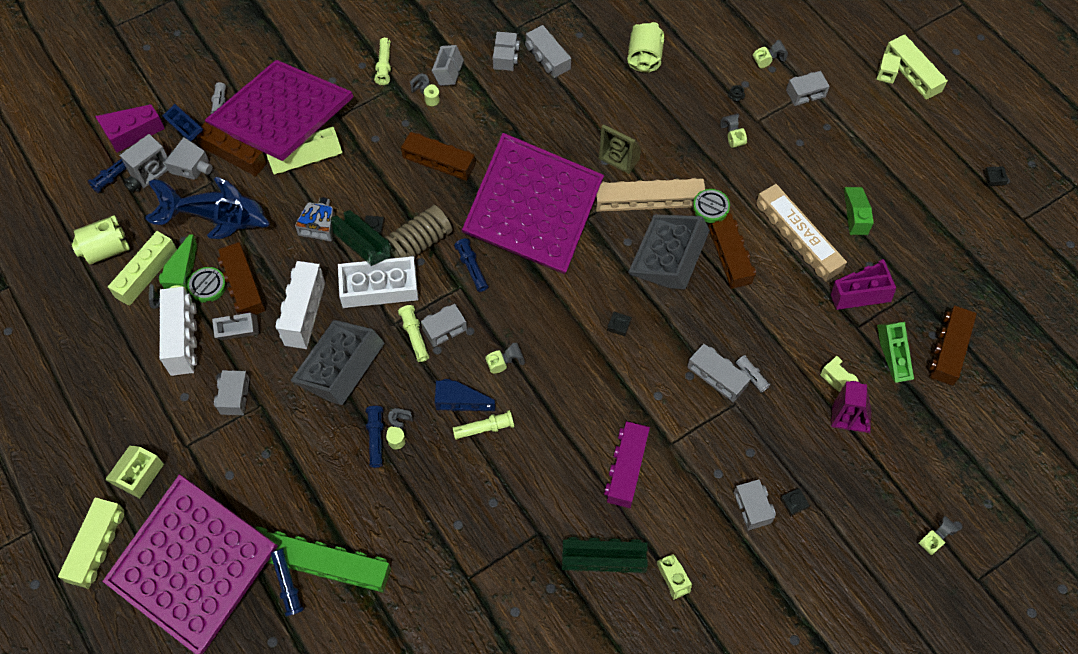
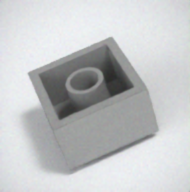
M150 134L140 139L120 155L130 176L135 178L143 188L149 185V181L159 178L168 171L164 163L168 157L163 147Z

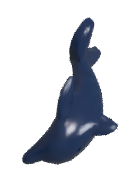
M218 176L214 178V181L220 191L200 193L181 198L169 184L162 180L153 179L149 181V185L156 193L160 203L155 211L146 215L145 219L149 223L163 225L180 212L190 214L218 224L207 234L210 239L225 238L237 229L266 228L270 225V222L265 217L264 209L257 201L248 196L241 195L238 189L228 180Z

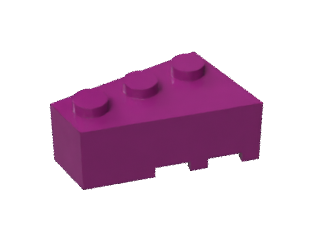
M151 104L95 116L117 153L136 144L148 134L152 136L165 129L159 115Z
M882 259L874 266H867L863 271L854 272L836 280L831 297L836 310L887 303L892 301L896 286L884 259Z
M846 381L832 405L831 427L871 433L872 412L867 384H861L858 381Z

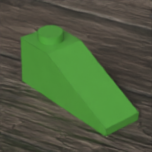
M844 187L850 235H868L874 223L872 208L863 187Z
M188 235L164 265L163 273L159 276V282L164 289L179 285L185 287L186 292H188V279L193 271L198 245L193 235Z
M895 321L878 324L880 344L893 381L896 383L914 379L905 322Z

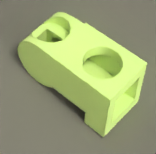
M836 356L823 368L820 375L840 392L846 381H858V378L841 367L842 360Z
M674 554L657 561L660 573L670 589L673 600L691 592L692 584Z

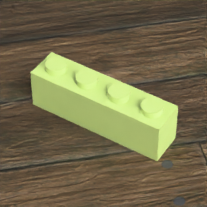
M902 35L888 43L885 54L901 57L899 70L926 100L943 91L948 80L906 35Z
M330 127L313 133L284 161L271 155H266L273 174L284 173L293 168H300L312 162L316 163L328 157H335L341 154L342 150L334 127Z
M158 231L154 233L108 286L116 299L128 306L134 302L176 252L177 249L172 239Z
M94 498L58 575L64 582L87 589L94 583L100 563H103L106 558V550L115 538V530L124 518V509L119 504Z

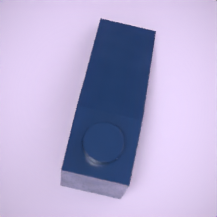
M176 104L163 115L190 142L203 130Z
M450 379L436 381V410L495 411L494 399L457 381Z

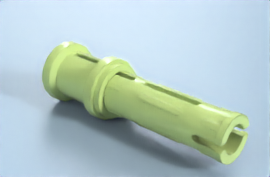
M388 38L380 39L379 62L375 68L377 71L375 82L380 85H386L390 82L389 72L391 71V66L389 64L391 41Z
M407 305L400 308L398 314L402 317L404 330L409 334L417 361L424 362L429 359V355L419 330L420 322L414 314V306Z
M508 410L504 414L496 416L492 414L488 419L452 428L455 440L490 430L498 432V429L509 426L514 428L511 412Z

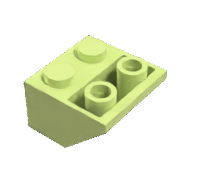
M129 446L105 480L140 499L164 464L157 455L141 447Z

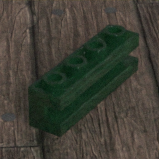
M352 211L343 212L344 221L337 215L330 218L333 233L370 266L391 258V245L389 241L384 239L368 223H365Z
M569 537L567 540H563L562 570L646 573L648 568L647 543L638 539L630 540V542H621L620 539L600 541L598 538H589L586 541L579 540L576 537Z

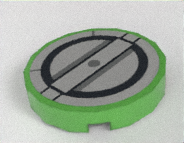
M705 189L695 196L693 209L695 215L703 216L705 222L715 223V221H722L726 218L730 209V202L721 191Z
M204 267L191 274L188 279L187 288L190 295L199 302L215 301L226 290V281L218 269Z

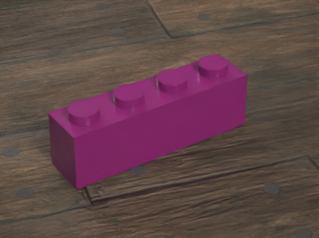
M626 422L625 428H620L618 439L621 440V445L615 448L614 458H617L616 465H611L609 476L612 477L611 484L607 483L604 495L608 496L607 503L631 509L650 427Z

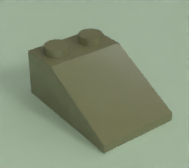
M603 124L601 128L599 159L630 174L640 160V146L636 140Z

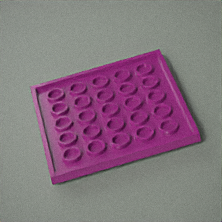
M275 60L207 117L205 122L249 146L284 161L353 98V93Z
M502 133L461 232L565 274L604 175Z
M179 474L102 582L193 653L203 654L271 557V552L276 550L278 544L186 477Z

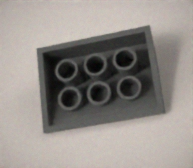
M653 215L628 273L667 288L686 289L710 231L703 216Z
M333 320L291 381L329 402L343 405L379 353L384 342L373 329Z

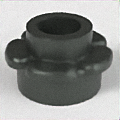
M740 85L732 86L729 90L730 92H728L729 98L733 101H740V99L745 97L744 88Z
M129 176L128 179H124V186L129 191L134 192L135 190L139 192L138 189L142 185L135 178Z

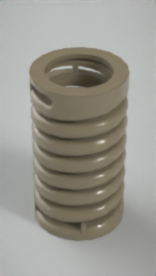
M432 205L420 213L419 216H415L413 220H409L407 224L405 223L402 227L397 228L396 232H391L390 236H385L384 242L394 258L415 257V254L419 255L421 250L425 251L427 247H431L433 243L438 242V238L442 239L444 234H450L452 227L442 210L438 206Z

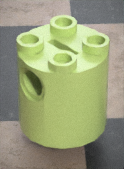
M652 22L650 24H636L633 26L627 59L628 64L634 70L652 72L660 67L664 32L659 28V24Z
M115 215L74 230L75 237L72 247L77 257H84L91 265L130 250L126 239L123 240L125 234L122 227H117L119 223Z

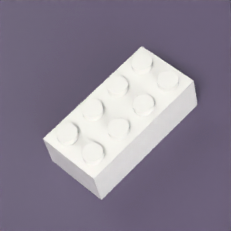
M414 256L338 264L339 297L343 308L418 300Z
M297 261L295 268L291 270V283L286 287V300L281 304V317L276 321V329L284 346L303 349L308 347L325 286V280L319 264Z
M184 287L160 289V360L171 376L194 373V365H197V357L194 354V348H197V341L194 336V331L197 330L194 319L196 305L192 303L191 295L187 294Z

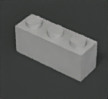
M543 25L526 33V48L532 51L538 62L543 64L547 73H550L555 78L571 69V57Z
M705 344L689 359L687 366L688 369L733 403L748 387L751 379L745 371L737 369L730 360L721 357L714 348L708 347Z

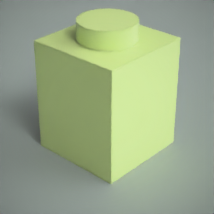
M884 53L876 80L893 84L898 73L901 57Z

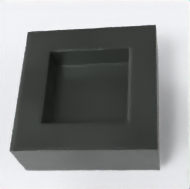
M1004 166L986 167L984 173L988 186L1006 185L1008 183Z
M366 215L363 234L382 236L385 222L384 217Z
M614 311L607 331L625 337L632 317Z
M800 488L780 498L790 516L808 509L810 506Z

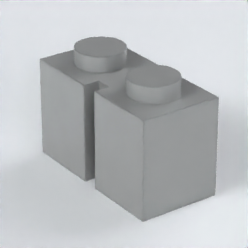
M497 32L493 53V69L514 70V64L518 63L516 51L520 49L517 33Z
M457 45L441 46L432 69L439 85H453L457 80L458 71H460L463 63V58Z
M818 71L790 79L786 91L794 106L809 102L807 95H809L811 101L825 98L830 86L822 72Z
M455 304L446 306L440 312L428 315L421 321L422 330L433 347L449 340L446 333L449 332L453 338L467 330L466 321Z
M252 313L233 315L234 318L227 316L212 319L214 337L219 340L259 334L257 315Z
M222 370L221 377L217 381L218 395L214 398V406L220 415H244L247 399L243 395L248 394L250 382L246 371Z
M760 479L736 486L733 493L739 509L745 510L741 514L747 529L752 530L771 524L776 513L773 505L768 502L767 489L761 484Z

